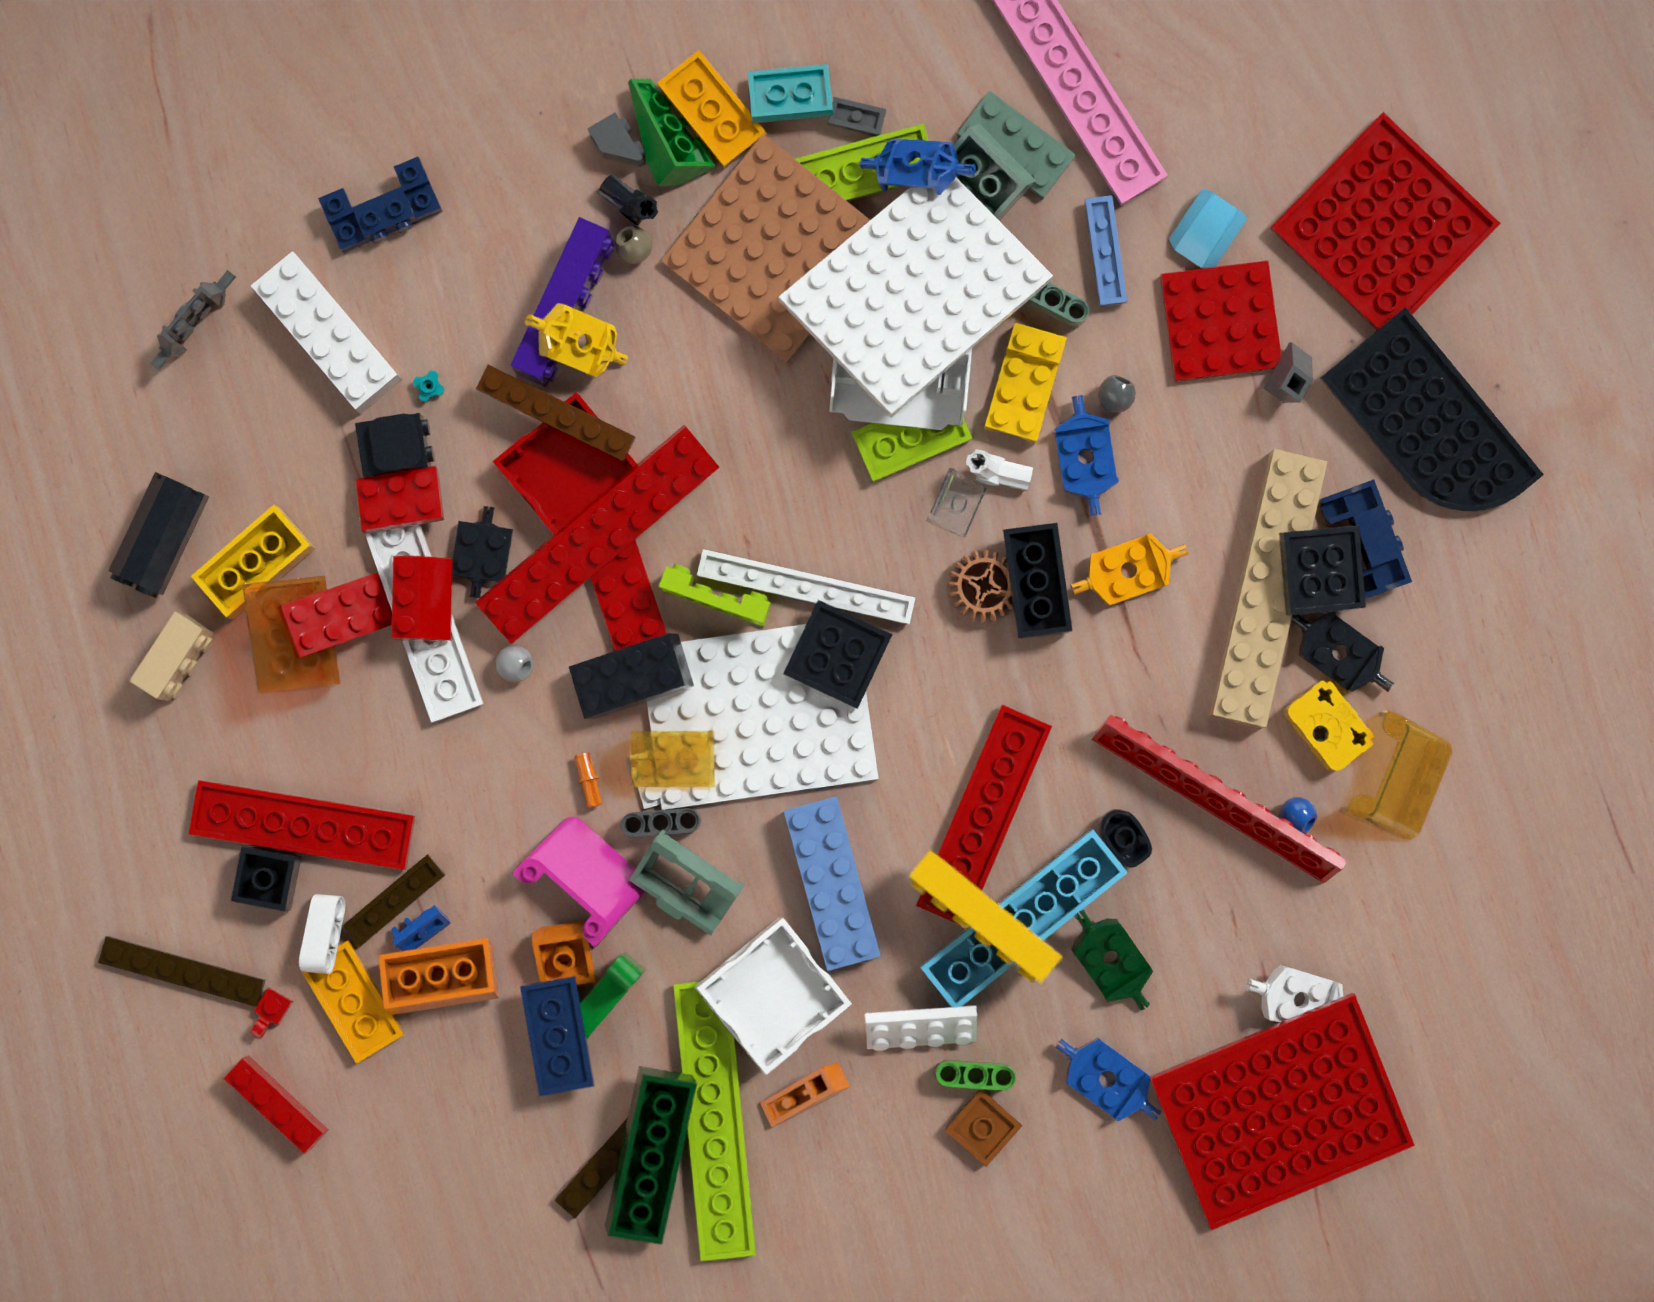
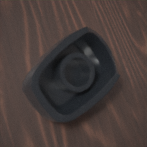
M1112 809L1101 817L1099 823L1101 836L1112 853L1123 865L1133 868L1150 857L1152 854L1151 842L1140 822L1130 812Z

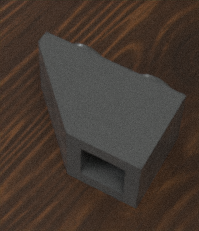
M616 112L587 128L589 135L603 158L638 167L645 164L642 157L645 155L643 147L638 140L633 142L628 134L632 132L628 122L624 117L619 119Z
M1289 342L1264 389L1283 403H1300L1313 380L1312 357L1294 343Z

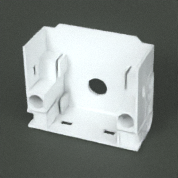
M972 349L892 417L833 358L829 412L843 413L850 421L942 430L948 424L962 426L967 406Z

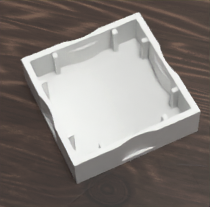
M778 917L694 986L762 1073L766 1075L794 1053L807 1037L823 1029L852 1004L829 974L817 965L811 957L808 948L782 917Z

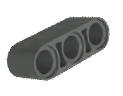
M689 808L632 812L622 818L620 826L623 833L629 837L656 836L661 831L654 827V819L658 815H664L669 822L668 827L664 830L666 831L665 834H683L695 832L701 825V817L697 811ZM685 813H692L696 818L695 825L690 829H686L681 824V817ZM631 817H637L641 822V828L636 833L630 832L626 826L628 819Z

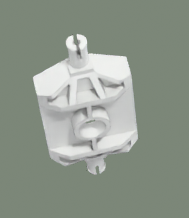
M1283 965L1274 969L1266 982L1263 981L1262 983L1249 979L1247 983L1254 986L1246 984V990L1262 995L1261 1009L1264 1018L1277 1022H1283L1343 997L1342 984ZM1303 992L1305 996L1304 1003L1300 1006H1295L1294 997L1297 993Z

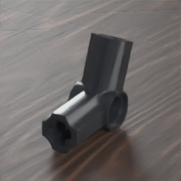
M612 174L606 177L598 190L600 196L617 207L620 213L635 225L639 226L642 220L654 219L658 214L656 200L651 196H646L637 189L634 191Z

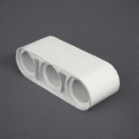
M315 894L312 897L299 957L301 971L324 974L332 972L345 913V899L343 896Z

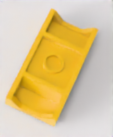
M1014 323L985 422V430L1007 433L1036 444L1067 337Z

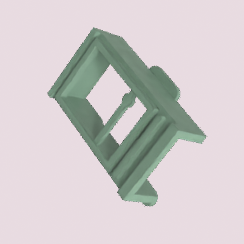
M662 829L629 881L657 899V907L673 918L681 919L683 916L709 935H712L744 887V884L740 881L737 883L726 876L720 870L666 835V831ZM659 855L695 876L691 885L686 887V891L651 869ZM698 880H701L710 888L703 902L690 895L694 892V886Z

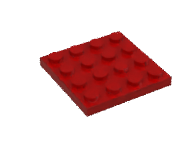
M1268 260L1160 275L1174 382L1275 369L1282 355Z

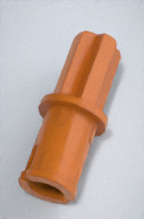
M591 752L576 755L574 760L580 779L578 784H582L587 807H598L602 804L597 784L599 776L595 773Z

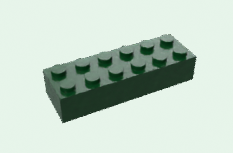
M639 1066L605 1221V1229L608 1236L663 1244L697 1082L693 1075Z

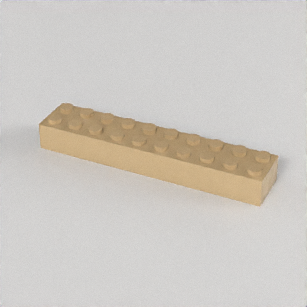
M1273 449L1269 453L1208 716L1261 729L1267 727L1292 615H1286L1279 533L1312 530L1328 461L1278 449Z

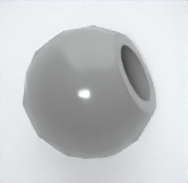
M509 645L498 653L495 660V668L500 677L505 681L520 682L531 674L533 658L524 647Z

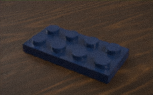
M576 976L520 986L539 1096L594 1087L595 1083Z

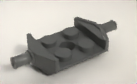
M226 270L218 283L215 281L213 283L201 282L197 289H193L195 295L189 302L179 308L171 324L168 327L164 325L162 332L157 335L161 351L150 362L151 365L160 370L169 357H175L187 351L179 342L182 339L186 340L192 334L194 324L199 318L203 319L208 315L211 310L210 305L213 302L221 308L224 306L225 289L236 278L235 275Z

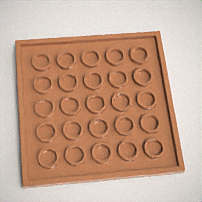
M762 134L661 261L788 363L811 334L779 302V296L867 224L870 219L767 136Z

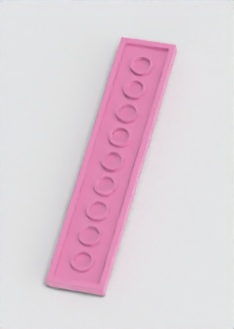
M992 0L1119 204L1122 206L1168 177L1167 173L1058 0Z

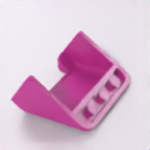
M576 817L564 819L512 873L523 883H534L545 873L584 907L591 916L583 926V935L594 947L603 941L645 893L643 889L629 881L636 868L582 820Z

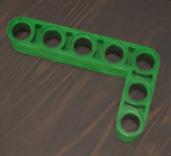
M627 952L622 953L606 971L605 976L581 1003L587 1039L646 970Z

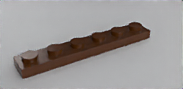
M487 365L476 387L477 391L622 462L625 461L636 439L635 436L491 365Z

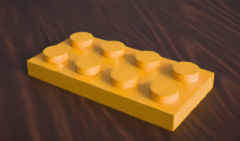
M700 50L657 82V86L724 168L749 150L762 134L767 135L759 123H752V114Z
M349 940L338 946L334 967L330 974L301 971L356 1064L405 1035L395 1016L389 1015L384 1010L383 996Z

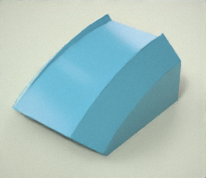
M1202 189L1169 240L1175 251L1199 267L1212 268L1217 265L1248 218L1241 210L1235 208L1214 194V192Z

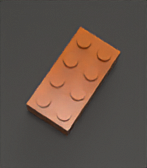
M488 938L378 955L384 1010L389 1015L499 998L493 944Z

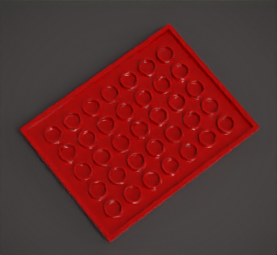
M1354 993L1345 995L1149 1077L1211 1230L1415 1146Z

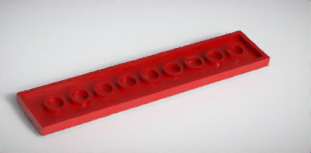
M683 425L475 601V604L510 644L514 643L719 469V465L690 430Z
M1110 714L1091 739L1322 883L1327 882L1340 872L1347 860L1340 857L1341 855L1338 851L1319 844L1312 835L1298 831L1286 819L1277 818L1265 806L1248 800L1241 791L1230 789L1222 784L1223 782L1218 777L1206 774L1194 762L1184 760L1175 755L1174 750L1170 747L1161 746L1154 742L1150 735L1133 729L1121 717H1114Z

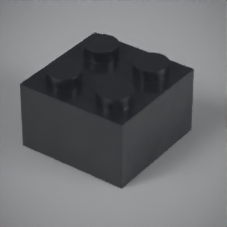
M248 846L241 847L231 901L274 910L291 911L302 856Z

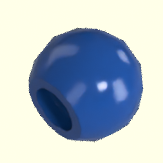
M1292 797L1286 800L1280 807L1278 817L1291 822L1298 831L1307 833L1317 820V812L1315 806L1309 800L1302 797Z

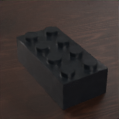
M667 633L569 666L584 719H596L694 686L679 634Z

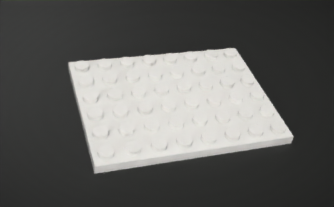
M955 177L941 195H936L933 188L910 187L781 294L779 302L870 397L892 417L1052 281L1053 275Z
M806 624L681 642L694 686L647 701L658 785L662 791L660 796L662 810L879 779L866 692L858 709L783 675Z

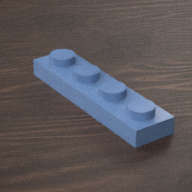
M1112 195L1085 199L1099 307L1126 304L1127 295Z

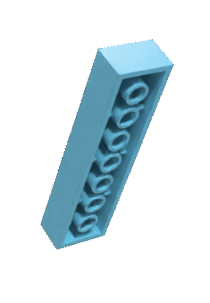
M1090 829L1001 900L998 905L1044 941L1128 872L1096 832ZM970 926L920 965V968L951 1007L963 1006L1015 964L1013 962L1009 965L997 956L996 953L999 949L993 944L988 948L976 939L974 935L977 931Z

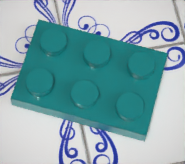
M828 64L748 72L752 123L833 116Z

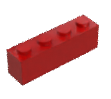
M249 1055L243 1057L223 1078L304 1154L310 1151L329 1130Z

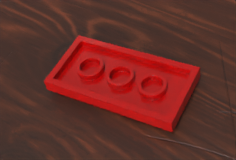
M635 539L591 576L615 651L667 634Z
M378 572L277 607L296 659L392 625V610Z

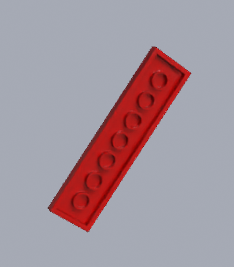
M1001 705L937 854L938 857L981 891L984 888L1052 728L1049 724L1005 705ZM925 891L923 895L920 894L916 903L917 907L958 924L952 919L955 914L951 910L947 909L943 912L931 902L933 896Z
M198 780L189 834L406 870L415 816Z

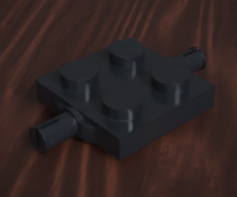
M483 506L481 522H458L452 575L465 577L472 581L469 595L471 598H474V596L477 599L480 598L482 583L499 582L507 574L513 529L498 527L492 523L495 507Z

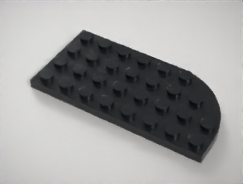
M1406 307L1401 309L1320 377L1322 382L1403 480L1417 494L1431 503L1458 511L1487 510L1516 498L1544 475Z

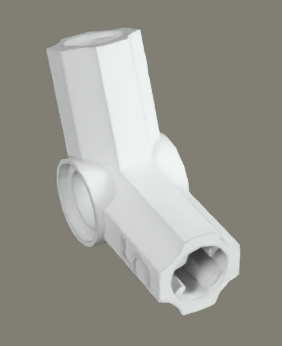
M977 449L974 453L968 455L966 465L969 466L970 472L976 475L977 482L992 486L1004 485L1014 489L1028 490L1033 467L1008 462L1002 457Z

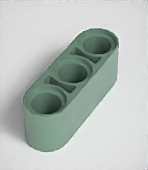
M1050 282L1026 302V304L1071 327L1082 325L1089 314V306L1083 299ZM1055 295L1059 300V304L1049 306L1045 302V296ZM1078 307L1082 310L1083 316L1079 319L1072 318L1069 314V309Z

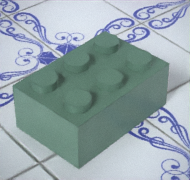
M980 124L969 127L954 144L959 164H974L976 167L974 176L958 175L956 178L998 220H1001L1036 182Z

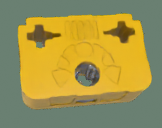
M1322 680L1316 682L1284 709L1285 718L1322 765L1329 771L1344 769L1351 761L1374 744L1371 740L1374 738L1371 730L1366 727L1355 710L1343 698L1331 681L1325 682ZM1325 690H1326L1327 693H1328V694L1325 696V698H1326L1327 701H1325V700L1319 701V700H1318V697L1320 696L1319 691H1325ZM1314 729L1323 730L1322 740L1314 739ZM1353 734H1361L1362 737L1359 739L1361 744L1352 743L1354 739Z

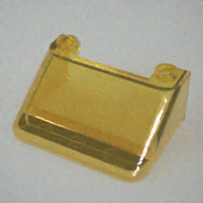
M1390 710L1380 711L1378 717L1383 719L1382 726L1384 732L1398 740L1375 798L1368 795H1357L1350 800L1348 807H1341L1339 812L1399 838L1409 840L1417 837L1422 829L1452 755V746L1447 739Z

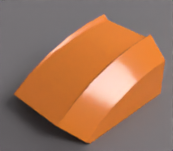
M575 921L542 926L533 931L532 945L540 982L576 976L578 990L588 989L596 984L591 944L583 935L584 922Z

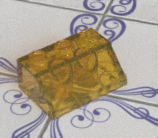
M631 731L632 787H715V732Z

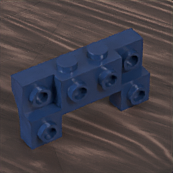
M419 156L394 166L401 187L352 207L344 188L318 198L343 253L371 241L373 243L384 241L388 238V234L395 231L401 233L410 230L414 223L443 211Z
M1374 479L1321 498L1318 501L1327 526L1346 519L1349 520L1350 526H1359L1361 554L1366 566V570H1363L1365 599L1412 582L1401 553L1404 550L1401 538L1394 534L1392 525H1394L1393 516L1390 510H1385Z

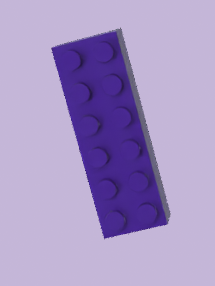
M581 217L578 218L533 316L543 320L557 303L565 304L579 311L582 308L587 309L592 298V294L589 292L593 284L597 285L601 280L604 271L601 269L605 259L609 260L615 248L608 229ZM528 326L510 366L517 375L546 387L548 381L551 383L554 381L558 372V367H555L558 361L539 355V331Z

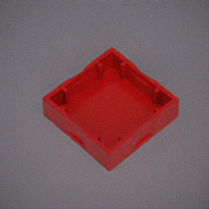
M577 391L564 401L597 417ZM543 422L535 430L522 436L492 461L553 534H556L637 465L629 453L625 461L622 462Z

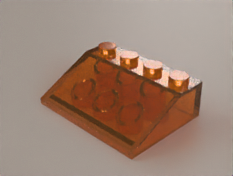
M325 575L243 584L258 694L331 688L340 684L335 646L296 659L277 608L289 602L327 590Z

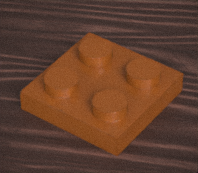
M979 1089L944 1130L987 1167L1023 1125L983 1089Z

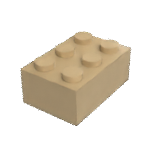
M175 611L135 671L130 682L156 699L170 701L172 698L176 699L184 687L181 683L187 675L191 676L199 664L196 660L202 652L206 653L214 641L212 639L214 632L188 615Z

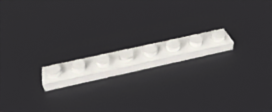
M705 549L702 551L697 577L815 604L820 600L837 609L907 625L910 624L915 597Z

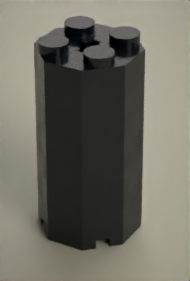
M155 472L108 570L112 573L110 578L130 587L133 584H137L135 590L157 598L159 594L164 595L209 496Z

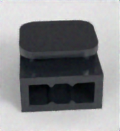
M403 413L355 423L364 478L431 467V462H435L433 447L428 446L426 437L431 435L429 421L424 419L420 413Z

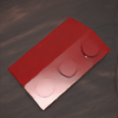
M393 556L392 639L451 641L453 559L428 556Z

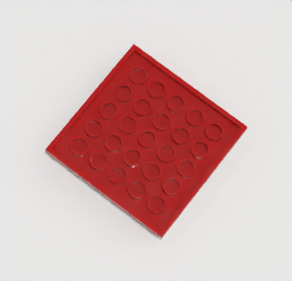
M1382 112L1270 229L1377 330L1404 307L1413 315L1501 223L1390 117Z

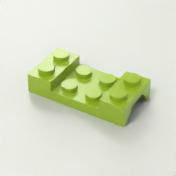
M674 564L673 568L666 566L659 584L663 592L762 627L765 626L771 609V603L767 601V596L754 591L751 592V595L744 593L740 604L737 597L724 592H722L721 597L714 595L711 588L696 583L695 588L692 587L695 579L690 574L691 571L688 568Z

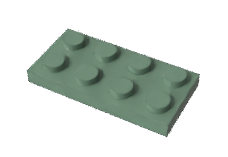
M991 91L987 93L957 133V136L960 138L969 127L980 124L1036 180L1029 190L1041 199H1044L1076 156V154Z

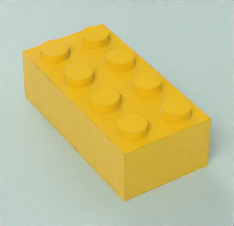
M274 504L191 575V577L224 616L234 620L316 548L284 511Z

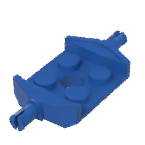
M893 139L886 143L880 155H877V158L862 157L860 160L861 169H876L878 182L883 191H887L888 185L933 188L936 195H941L956 176H974L976 172L974 164H959L952 142ZM915 158H920L917 163L909 164Z
M1078 395V400L1077 396L1071 397L1075 412L1073 417L1054 430L1064 491L1085 497L1089 503L1090 516H1097L1102 514L1098 498H1100L1102 493L1116 485L1119 479L1117 478L1109 430L1110 422L1108 419L1087 414L1084 408L1083 395ZM1081 450H1089L1093 454V461L1090 464H1083L1079 461L1078 453Z
M1062 1038L1059 1043L1065 1048L1059 1044L1055 1046V1049H1058L1070 1060L1066 1083L1117 1121L1126 1118L1138 1110H1142L1153 1118L1154 1121L1158 1116L1152 1113V1111L1158 1115L1161 1114L1162 1111L1149 1103L1147 1099L1150 1075L1099 1038L1088 1042L1079 1049H1074ZM1104 1071H1111L1115 1076V1081L1110 1086H1103L1100 1083V1075Z

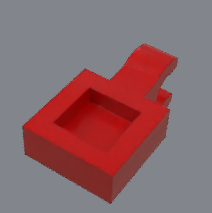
M267 988L254 1010L255 1013L261 1016L254 1024L250 1033L258 1038H262L271 1022L280 1025L293 1001L272 988Z

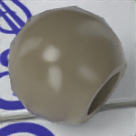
M629 226L622 229L615 241V249L618 256L627 263L645 261L651 254L653 247L650 234L639 226Z

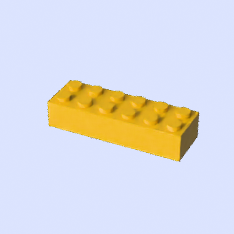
M931 850L924 854L908 874L912 879L909 884L922 895L925 891L933 896L931 902L943 912L947 909L951 910L955 914L952 918L955 922L966 930L970 926L977 931L974 935L976 939L988 948L993 944L999 949L996 955L1009 965L1013 962L1019 965L1020 969L1017 972L1031 983L1035 979L1042 983L1062 958L1054 949Z

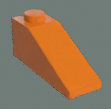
M837 1062L819 1068L760 1102L771 1127H775L848 1089L850 1085Z

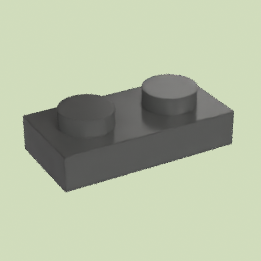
M838 97L833 98V116H829L827 125L875 137L881 135L886 109Z

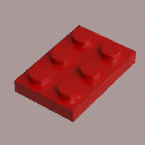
M436 466L356 479L361 531L364 534L444 520L439 472Z

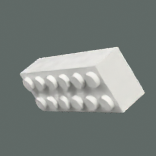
M293 251L251 285L360 414L402 380Z

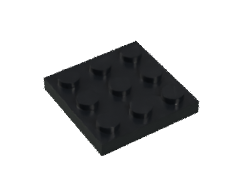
M1359 526L1279 533L1286 615L1366 608Z
M818 600L783 675L858 709L893 634Z

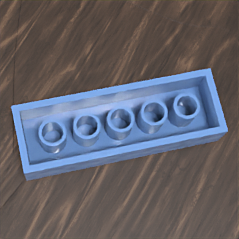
M837 796L785 810V818L827 971L880 957Z

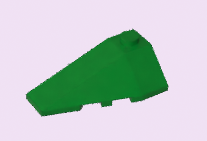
M630 79L628 85L646 162L657 185L679 186L712 170L715 164L705 145L699 137L694 139L686 130L688 124L683 118L678 119L669 109L671 103L651 79Z

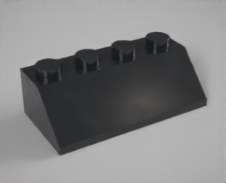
M1058 523L1004 529L1003 536L1018 639L1053 636L1072 632Z

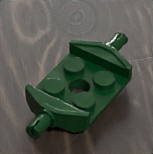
M1085 910L1079 911L1083 919L1079 913H1076L1075 918L1082 926L1083 931L1075 939L1071 950L1100 989L1106 1001L1111 1002L1132 998L1140 1010L1145 1009L1143 1004L1147 1008L1150 1003L1141 991L1152 975L1153 970L1121 923L1115 918L1094 922L1090 920ZM1107 952H1117L1115 961L1105 962L1103 960Z

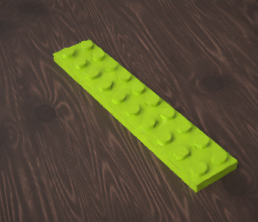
M700 981L673 984L682 1073L693 1075L697 1082L688 1124V1137L701 1261L756 1256L735 1038L694 988Z

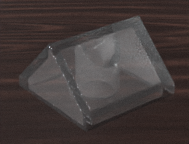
M949 467L926 522L965 538L987 488Z

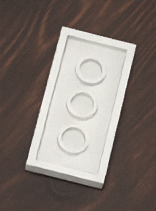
M976 1006L865 1013L867 1049L883 1051L894 1047L911 1049L915 1046L923 1045L939 1047L943 1044L956 1043L958 1045H967L971 1042H977Z

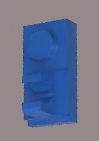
M434 905L430 909L423 911L413 922L409 918H405L406 928L401 932L394 926L391 930L395 939L393 943L401 951L417 949L451 924V922Z

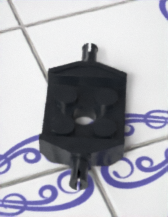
M1334 611L1325 614L1313 622L1306 620L1299 614L1292 615L1291 622L1302 629L1301 632L1303 633L1299 647V656L1348 692H1353L1369 682H1375L1386 692L1393 687L1394 682L1390 681L1380 672L1384 647L1376 645L1336 616ZM1336 645H1342L1346 648L1347 655L1343 660H1338L1333 656L1332 651Z

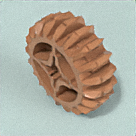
M987 549L983 550L982 558H979L976 550L972 551L973 560H970L967 555H963L962 559L965 565L963 566L959 562L954 564L955 568L960 572L951 571L949 573V576L956 579V582H948L947 587L955 588L956 591L949 593L948 597H958L959 600L953 603V607L957 608L961 604L964 606L960 612L961 616H964L968 610L972 612L969 618L970 621H974L976 614H979L980 623H985L986 615L989 614L991 622H995V612H998L1004 618L1006 616L1003 610L1004 606L1008 610H1013V604L1009 602V599L1012 600L1008 568L1004 566L1007 558L1005 556L1001 562L997 561L996 559L999 555L997 551L993 553L992 558H988ZM987 565L984 574L980 577L965 575L973 566ZM995 568L1004 576L1006 590L994 583L993 573ZM989 573L987 581L991 591L986 590L982 594L981 599H979L981 592L977 582L980 581L982 583ZM962 583L967 584V586L975 591L976 595L973 605L965 598L962 592ZM993 595L1003 598L994 607L981 608L986 596Z

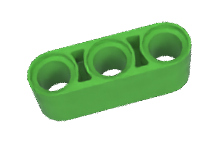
M943 1060L938 1063L935 1069L938 1082L946 1087L1008 1090L1013 1087L1016 1081L1015 1072L1008 1064ZM951 1066L955 1069L956 1073L953 1079L944 1080L941 1078L940 1072L943 1067ZM972 1068H980L983 1071L980 1081L971 1082L968 1079V1072ZM1003 1069L1009 1071L1010 1079L1007 1083L1000 1084L996 1082L995 1076L998 1071Z

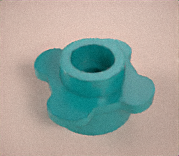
M431 370L427 375L423 377L417 376L413 380V385L418 388L420 393L419 399L423 402H427L430 398H434L437 395L441 396L444 393V387L440 385L438 381L439 375L436 371ZM431 384V388H426V385Z

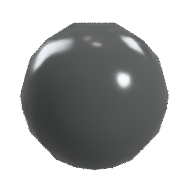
M1111 375L1101 383L1098 397L1101 405L1108 411L1124 412L1134 403L1136 390L1134 384L1128 379Z

